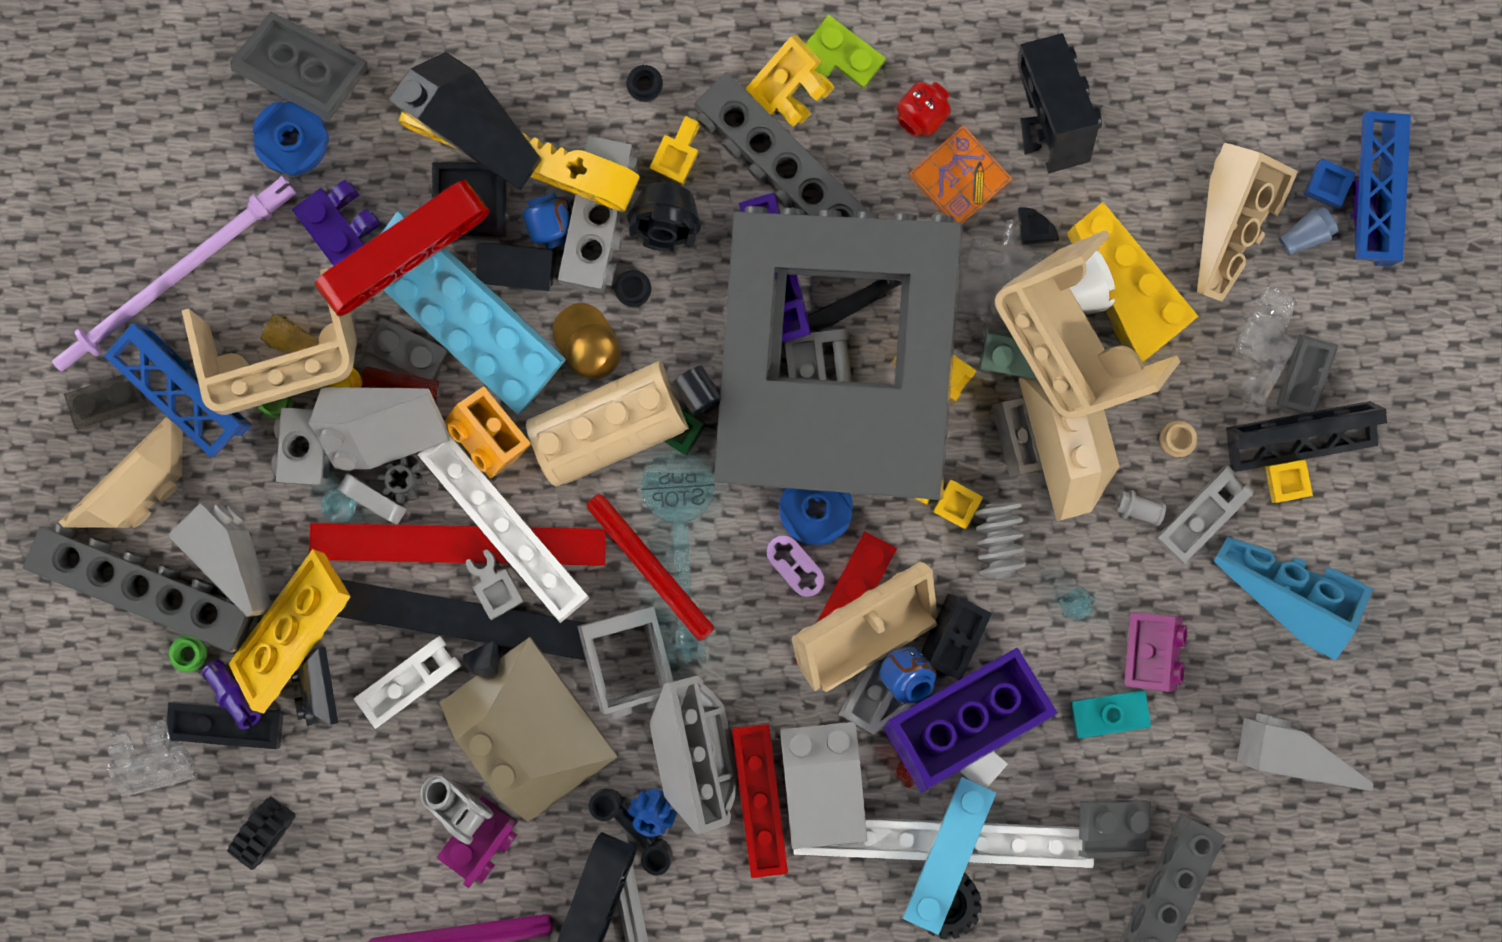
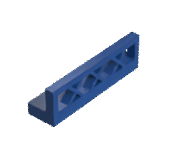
M1374 111L1363 113L1355 260L1375 261V266L1390 267L1402 262L1404 259L1411 114ZM1374 122L1382 123L1381 143L1373 135ZM1372 148H1374L1375 151H1376L1373 155H1372ZM1379 155L1381 156L1380 179L1371 171L1372 161ZM1377 192L1379 193L1378 211L1381 212V217L1379 218L1369 208L1370 198ZM1374 229H1377L1378 250L1367 251L1368 235Z
M132 323L104 354V357L210 457H215L234 436H243L252 426L240 412L220 415L206 407L202 401L196 371L147 325ZM131 342L140 350V366H128L119 357ZM149 359H150L155 365H149ZM134 370H140L141 377ZM149 370H161L166 374L167 391H155L150 386ZM175 384L182 390L175 391ZM167 395V402L161 396ZM176 395H188L193 400L194 416L182 417L176 411ZM202 409H203L209 416H202ZM202 420H214L225 430L213 444L203 437ZM188 421H194V427Z

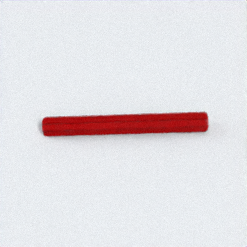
M601 494L595 495L588 501L587 509L693 636L698 640L708 637L714 630L713 624L605 496Z

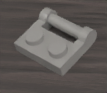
M849 329L815 332L805 337L784 342L788 378L827 380L822 344H832L837 381L852 382L847 342L850 341Z

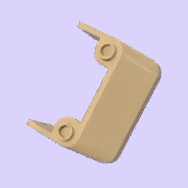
M1107 230L1057 250L1007 283L995 297V306L1052 405L1059 414L1070 419L1080 418L1158 392L1181 362L1176 355L1144 366L1138 354L1129 347L1115 346L1105 350L1073 295L1070 287L1077 285L1084 278L1087 260L1110 237Z
M321 269L320 274L322 275L328 269ZM328 304L333 323L327 325L321 331L319 345L249 365L248 361L238 354L229 353L218 356L210 325L189 308L182 310L203 403L217 414L228 415L343 381L350 375L353 369L357 346V336L351 313L337 316Z

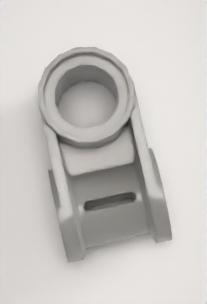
M433 776L428 778L421 787L420 798L423 805L443 823V826L450 834L467 845H470L473 841L472 835L485 818L490 819L493 816L492 810L484 802L475 797L464 785L442 776ZM447 789L446 798H445V800L442 802V801H441L442 794H443V792Z

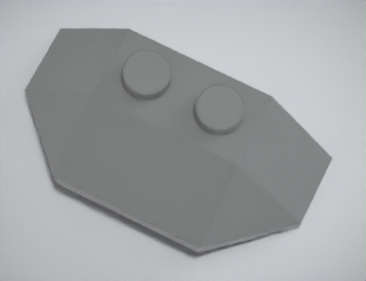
M698 675L665 683L649 723L664 797L695 834H704L730 824L731 814L729 812L734 803L739 782L725 708L716 695L703 684V680Z

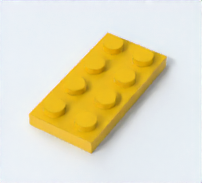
M312 549L228 663L253 711L265 713L271 703L279 696L282 688L294 672L300 668L303 660L314 645L323 637L324 632L338 613L344 609L346 602L351 597L326 555L322 552Z

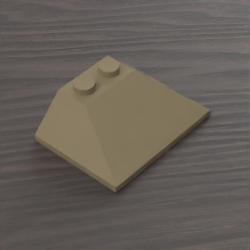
M531 636L499 659L496 676L482 678L480 675H476L440 702L457 744L497 798L527 822L618 757L613 747Z

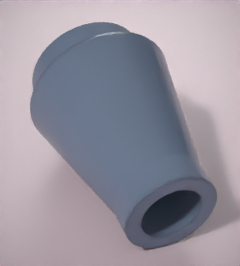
M1322 207L1317 211L1312 209L1285 234L1278 237L1281 245L1285 246L1284 250L1287 255L1291 256L1298 251L1331 241L1332 235L1338 232V227L1326 208Z

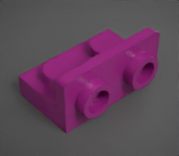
M1137 612L1130 613L1124 686L1171 692L1177 690V684L1181 685L1183 683L1185 667L1183 662H1179L1180 648L1186 646L1188 628L1187 625H1183V617Z
M483 795L480 797V800L492 810L493 816L490 819L485 818L472 835L473 841L470 845L459 841L452 835L436 857L464 878L463 884L470 888L475 880L481 884L495 867V864L490 861L498 849L505 853L518 835L512 831L518 821Z

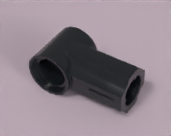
M703 366L694 367L673 381L691 415H697L703 411L709 413L718 408L717 403L721 400L720 391L715 383L710 380Z

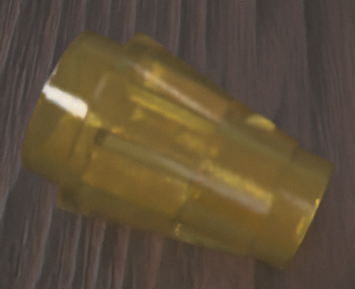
M273 314L260 338L268 343V348L288 354L319 345L318 340L314 339L313 336L286 315L280 317Z

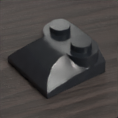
M326 647L311 649L300 668L291 676L292 683H300L302 697L294 698L298 720L306 719L307 726L321 723L327 725L337 724L338 717Z

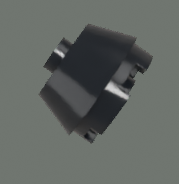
M657 182L645 186L627 215V220L630 224V236L637 235L644 239V247L657 251L673 252L674 245L684 243L689 248L694 244L696 234L701 229L693 194L688 189L673 183Z

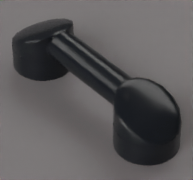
M609 788L597 791L589 801L591 815L599 821H609L614 818L645 850L641 856V864L644 870L655 876L664 874L673 861L671 846L663 839L645 836L635 830L632 824L634 817L629 815L623 806L624 800L618 791Z

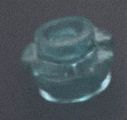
M338 487L325 493L321 501L323 515L338 524L348 522L353 517L356 509V501L339 491Z
M1084 587L1073 589L1059 600L1063 609V617L1073 618V620H1081L1087 617L1093 611L1091 605L1094 604L1095 597L1094 595L1089 596Z

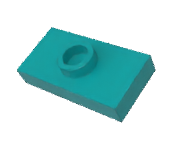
M1145 690L1070 701L1075 735L1078 739L1151 727Z

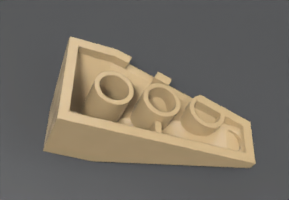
M1228 143L1223 144L1220 154L1215 159L1214 169L1209 182L1197 293L1223 302L1246 265V258L1243 252L1246 247L1251 246L1254 242L1259 245L1264 238L1265 233L1260 230V226L1269 212L1275 216H1278L1298 173L1297 170L1261 152Z

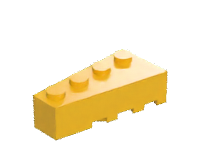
M1102 202L1067 232V235L1073 244L1107 230L1110 237L1099 247L1098 251L1110 269L1115 289L1109 291V301L1115 298V302L1110 309L1105 311L1122 346L1133 349L1141 361L1144 362L1199 316L1110 209Z

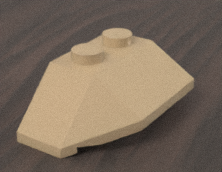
M1019 378L1056 521L1090 513L1119 468L1105 411L1101 410L1076 419L1064 417L1056 411L1037 379Z
M166 416L59 523L63 527L129 528L130 526L135 528L141 525L151 514L148 509L157 500L164 501L169 498L177 489L175 482L182 476L183 431Z

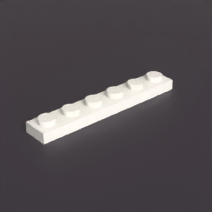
M451 436L448 442L422 450L417 454L560 623L589 599L588 595L483 473L473 464L471 459Z

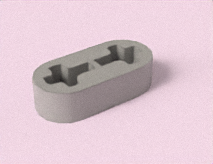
M350 473L346 474L338 487V490L397 525L408 509Z

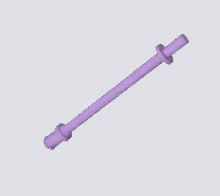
M282 175L259 195L252 194L248 198L250 202H248L246 210L88 333L81 328H77L74 333L78 341L53 359L52 363L58 370L63 372L88 351L96 357L99 356L102 352L98 344L256 220H270L273 217L272 213L298 193Z

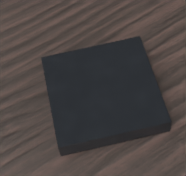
M432 162V199L455 183L466 180L490 210L487 217L481 223L462 236L506 237V181L478 162Z

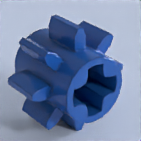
M657 789L647 790L646 793L640 791L638 798H633L628 810V814L634 816L632 824L635 830L649 837L657 836L659 833L663 835L667 827L672 828L677 812L671 809L672 806L665 799L664 792Z

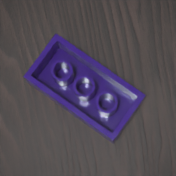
M1017 647L891 718L882 728L920 793H923L1048 721L1058 712Z

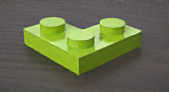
M830 15L825 18L806 43L811 51L822 61L815 71L827 78L835 68L863 90L886 61L883 55ZM801 84L800 87L807 92L805 87Z

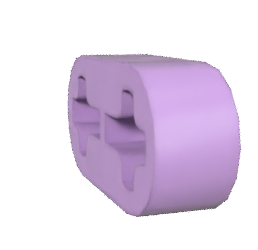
M778 536L771 540L766 551L767 558L793 590L805 597L814 596L819 593L824 584L823 573L800 545L788 536ZM779 542L783 546L788 543L792 545L793 549L789 553L796 561L792 567L784 559H780L778 562L774 559L773 556L777 552L774 548L776 543ZM800 566L806 573L814 571L817 575L814 579L816 587L812 590L808 587L800 589L797 584L801 581V578L794 569Z

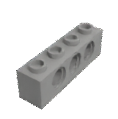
M588 136L586 152L618 163L637 173L639 157L633 156L634 151L631 144ZM578 195L575 196L558 281L562 286L604 294L606 285H613L616 274V264L611 263L613 250H620L624 235V229L618 228L621 214H628L631 199L625 212H621ZM605 209L610 212L609 219L605 223L597 225L590 221L591 215L595 210ZM591 244H597L602 247L600 257L593 261L583 258L584 249Z

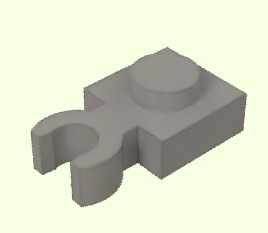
M486 549L483 553L487 558V565L483 569H478L472 559L466 561V567L471 574L479 576L482 582L472 588L490 620H493L522 604L525 600L507 569L499 573L496 572V558L490 550Z

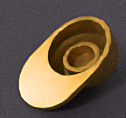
M575 303L557 315L553 324V337L574 372L586 379L593 380L609 376L620 362L621 346L602 312L593 305Z

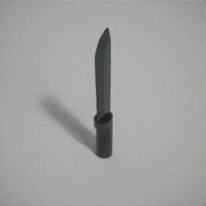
M877 280L871 285L807 315L810 330H819L838 323L874 301L886 297V292L902 285V281Z

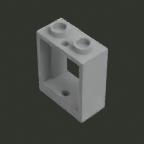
M654 606L640 608L577 626L600 713L604 715L610 713L611 719L632 714L633 706L646 703L647 708L656 707L664 684L673 682V677ZM644 625L660 686L609 700L593 639Z

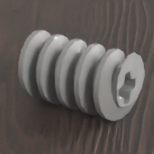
M1022 502L986 504L985 508L975 512L976 517L986 520V523L976 527V531L987 535V538L977 542V546L988 549V553L979 556L978 561L989 564L988 568L979 572V576L988 579L1026 577L1016 573V570L1026 566V562L1015 558V555L1025 551V547L1014 544V540L1023 537L1024 532L1013 529L1014 525L1023 521V517L1012 514L1013 510L1022 507Z

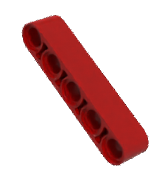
M466 180L459 181L328 269L315 281L314 286L336 315L344 316L477 226L487 217L490 210Z

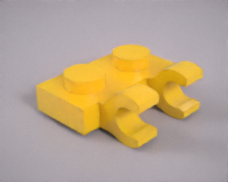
M793 35L745 89L770 115L775 114L779 110L785 120L794 127L798 122L802 124L811 115L810 110L802 102L792 97V94L801 84L816 101L821 97L826 98L835 87L825 76L815 71L822 61L798 35Z

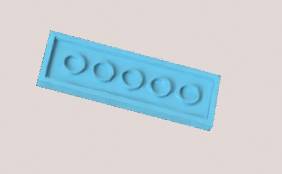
M405 210L397 211L382 233L409 214ZM443 248L383 290L517 415L521 414L530 405L566 360L446 248Z

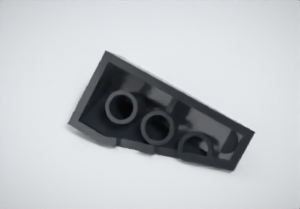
M447 52L410 68L389 99L408 117L519 190H522L542 160L477 72Z

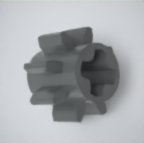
M407 457L401 458L400 465H395L392 462L386 463L389 469L386 475L378 476V479L385 481L387 486L382 494L388 496L396 493L397 503L404 502L405 494H409L414 499L420 498L416 489L418 485L427 484V481L419 479L417 474L422 470L423 466L417 464L409 468V458ZM398 473L409 474L405 480L408 484L406 488L395 485L399 481Z

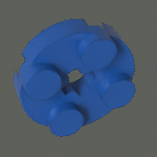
M280 101L272 103L258 115L253 125L255 153L266 166L277 173L298 176L309 172L322 161L326 154L330 138L323 119L293 102L282 103ZM298 130V142L295 145L283 146L286 141L282 136L284 132L289 131L293 133Z
M785 488L780 499L779 515L784 528L794 539L805 544L823 545L836 540L847 530L852 518L853 501L850 493ZM811 498H814L816 502L823 500L826 504V507L822 509L824 516L820 519L816 515L809 517L806 514L805 510L809 508L807 501Z

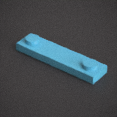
M960 777L902 919L939 935L996 792Z

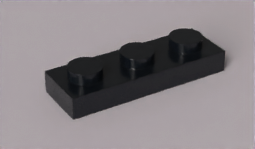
M172 701L168 702L165 740L276 750L281 746L284 711L267 709L265 713H260L261 717L254 726L246 718L245 721L249 728L242 730L237 726L236 721L227 708H222L220 705Z

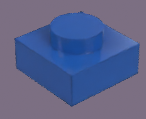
M1322 158L1316 163L1303 195L1338 209L1342 207L1356 173Z

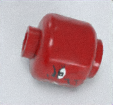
M925 82L915 83L897 104L898 123L905 131L916 138L920 135L932 136L951 114V107L947 101L950 97L949 93L937 82H933L931 85Z

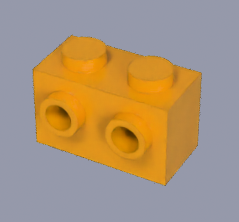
M484 386L458 403L444 420L450 436L464 446L471 455L473 464L480 471L485 472L490 479L515 462L531 445L529 440Z

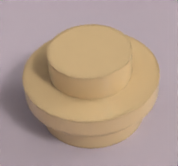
M1180 420L1172 421L1162 428L1159 435V443L1162 450L1169 456L1184 457L1195 449L1197 434L1189 423Z

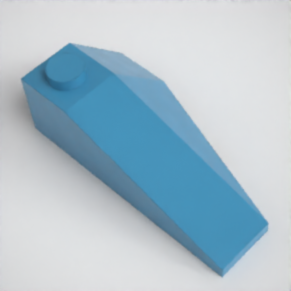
M1230 537L1226 538L1214 560L1224 572L1297 639L1312 647L1318 653L1325 654L1334 660H1337L1356 632L1373 591V588L1338 570L1326 567L1324 575L1317 574L1305 569V560L1293 557L1292 562L1281 563L1275 561V556L1269 549Z

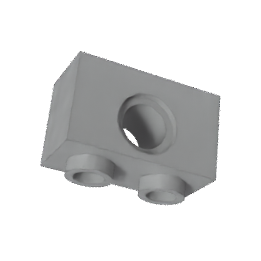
M281 408V416H277L275 420L274 432L275 437L279 438L278 453H274L272 458V473L276 475V482L329 486L331 461L309 425L313 412L312 409ZM305 437L309 442V450L304 456L299 457L295 452V445L299 439Z

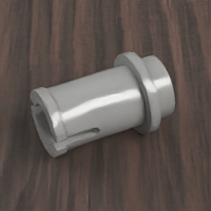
M1129 490L1128 492L1122 491L1120 493L1115 511L1121 513L1122 518L1126 519L1130 516L1159 526L1165 516L1166 505L1162 502L1159 503L1137 496L1134 490Z

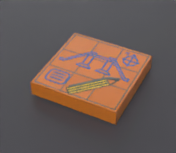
M964 125L908 175L943 215L955 217V222H960L962 225L1012 180L1011 176Z

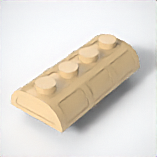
M661 360L526 421L528 437L538 463L548 481L555 487L572 482L689 429Z
M918 562L792 637L795 657L802 674L812 689L816 691L822 688L826 693L883 659L891 651L901 648L936 627L937 622L934 619L938 618L933 570L925 563Z

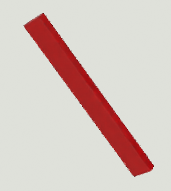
M310 523L309 553L314 549L324 553L328 560L466 563L468 559H472L474 563H487V558L483 553L487 549L494 554L496 564H510L478 526ZM529 527L561 565L606 566L605 529Z

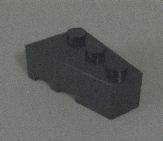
M1063 33L1020 44L1017 63L1029 107L1035 109L1042 127L1036 130L1039 141L1046 140L1050 151L1049 160L1045 163L1048 174L1090 162L1098 129L1102 127L1100 110L1097 106H1092L1089 98L1090 89L1085 76H1080L1077 69L1076 51L1073 46L1068 47Z

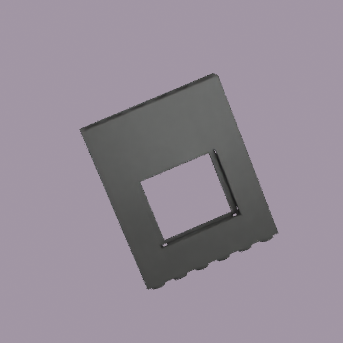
M747 206L745 207V212H734L714 473L715 483L933 500L943 499L963 235L962 224L955 222V217L933 215L932 221L916 220L917 215L896 213L894 214V219H879L878 213L861 211L856 212L855 218L841 217V212L836 210H819V216L804 215V210L797 208H783L782 214L767 213V208ZM787 275L902 281L894 385L779 377Z

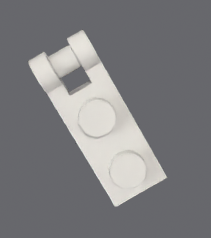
M440 636L354 698V701L375 729L462 666L456 657L451 658L444 648L446 643ZM431 656L440 667L432 674L423 663Z

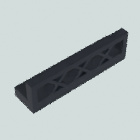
M1368 401L1226 427L1231 469L1234 472L1378 446L1377 425L1387 423L1386 408ZM1365 427L1367 438L1352 441L1344 433L1347 430ZM1333 433L1325 446L1315 447L1308 442L1310 437ZM1340 438L1346 441L1342 443H1337L1340 440ZM1297 440L1287 453L1280 454L1271 448L1276 443ZM1304 445L1309 447V449L1301 450ZM1262 446L1253 459L1240 461L1239 450ZM1268 451L1274 454L1271 456H1265Z

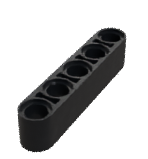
M604 832L598 835L588 856L557 942H604L637 851L636 846Z

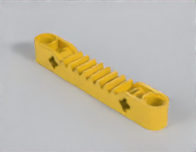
M403 112L401 113L398 123L405 128L455 148ZM523 133L542 159L530 176L531 178L611 209L625 212L640 178L637 173L625 166L586 151L574 150L567 152L562 147L557 150L551 143L547 142L544 145L538 138L534 137L531 140Z

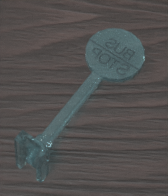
M675 450L663 453L650 462L643 474L641 490L644 502L650 511L660 519L673 524L676 582L692 600L688 522L695 520L706 512L713 500L715 483L711 469L702 458L691 452L687 456ZM678 618V629L675 630V644L667 645V661L670 668H678V656H684V662H692L691 656L698 655L700 666H707L705 643H698V639L693 636Z

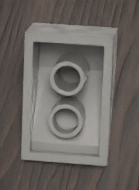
M321 387L309 421V425L334 468L347 471L353 469H372L448 442L450 439L447 426L430 390L424 388Z
M199 503L167 536L247 617L264 615L272 603L249 531L241 524L245 518L236 508L229 504L225 507L218 503Z
M1256 713L1255 720L1244 718L1237 762L1258 771L1373 791L1374 784L1305 732L1291 728L1292 721L1262 713Z
M855 722L780 729L792 850L867 842Z

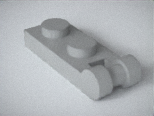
M1225 465L1155 537L1181 564H1186L1254 493V490L1247 483L1241 484L1234 477L1235 472L1228 465ZM1223 487L1231 494L1227 501L1218 494Z

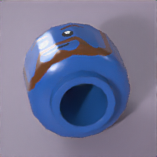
M553 192L527 201L529 207L523 210L522 216L531 241L535 244L545 243L547 249L564 245L572 215L567 199L557 197L556 193Z
M902 647L891 651L886 656L880 668V678L896 700L903 703H918L925 700L932 693L936 681V672L918 649Z

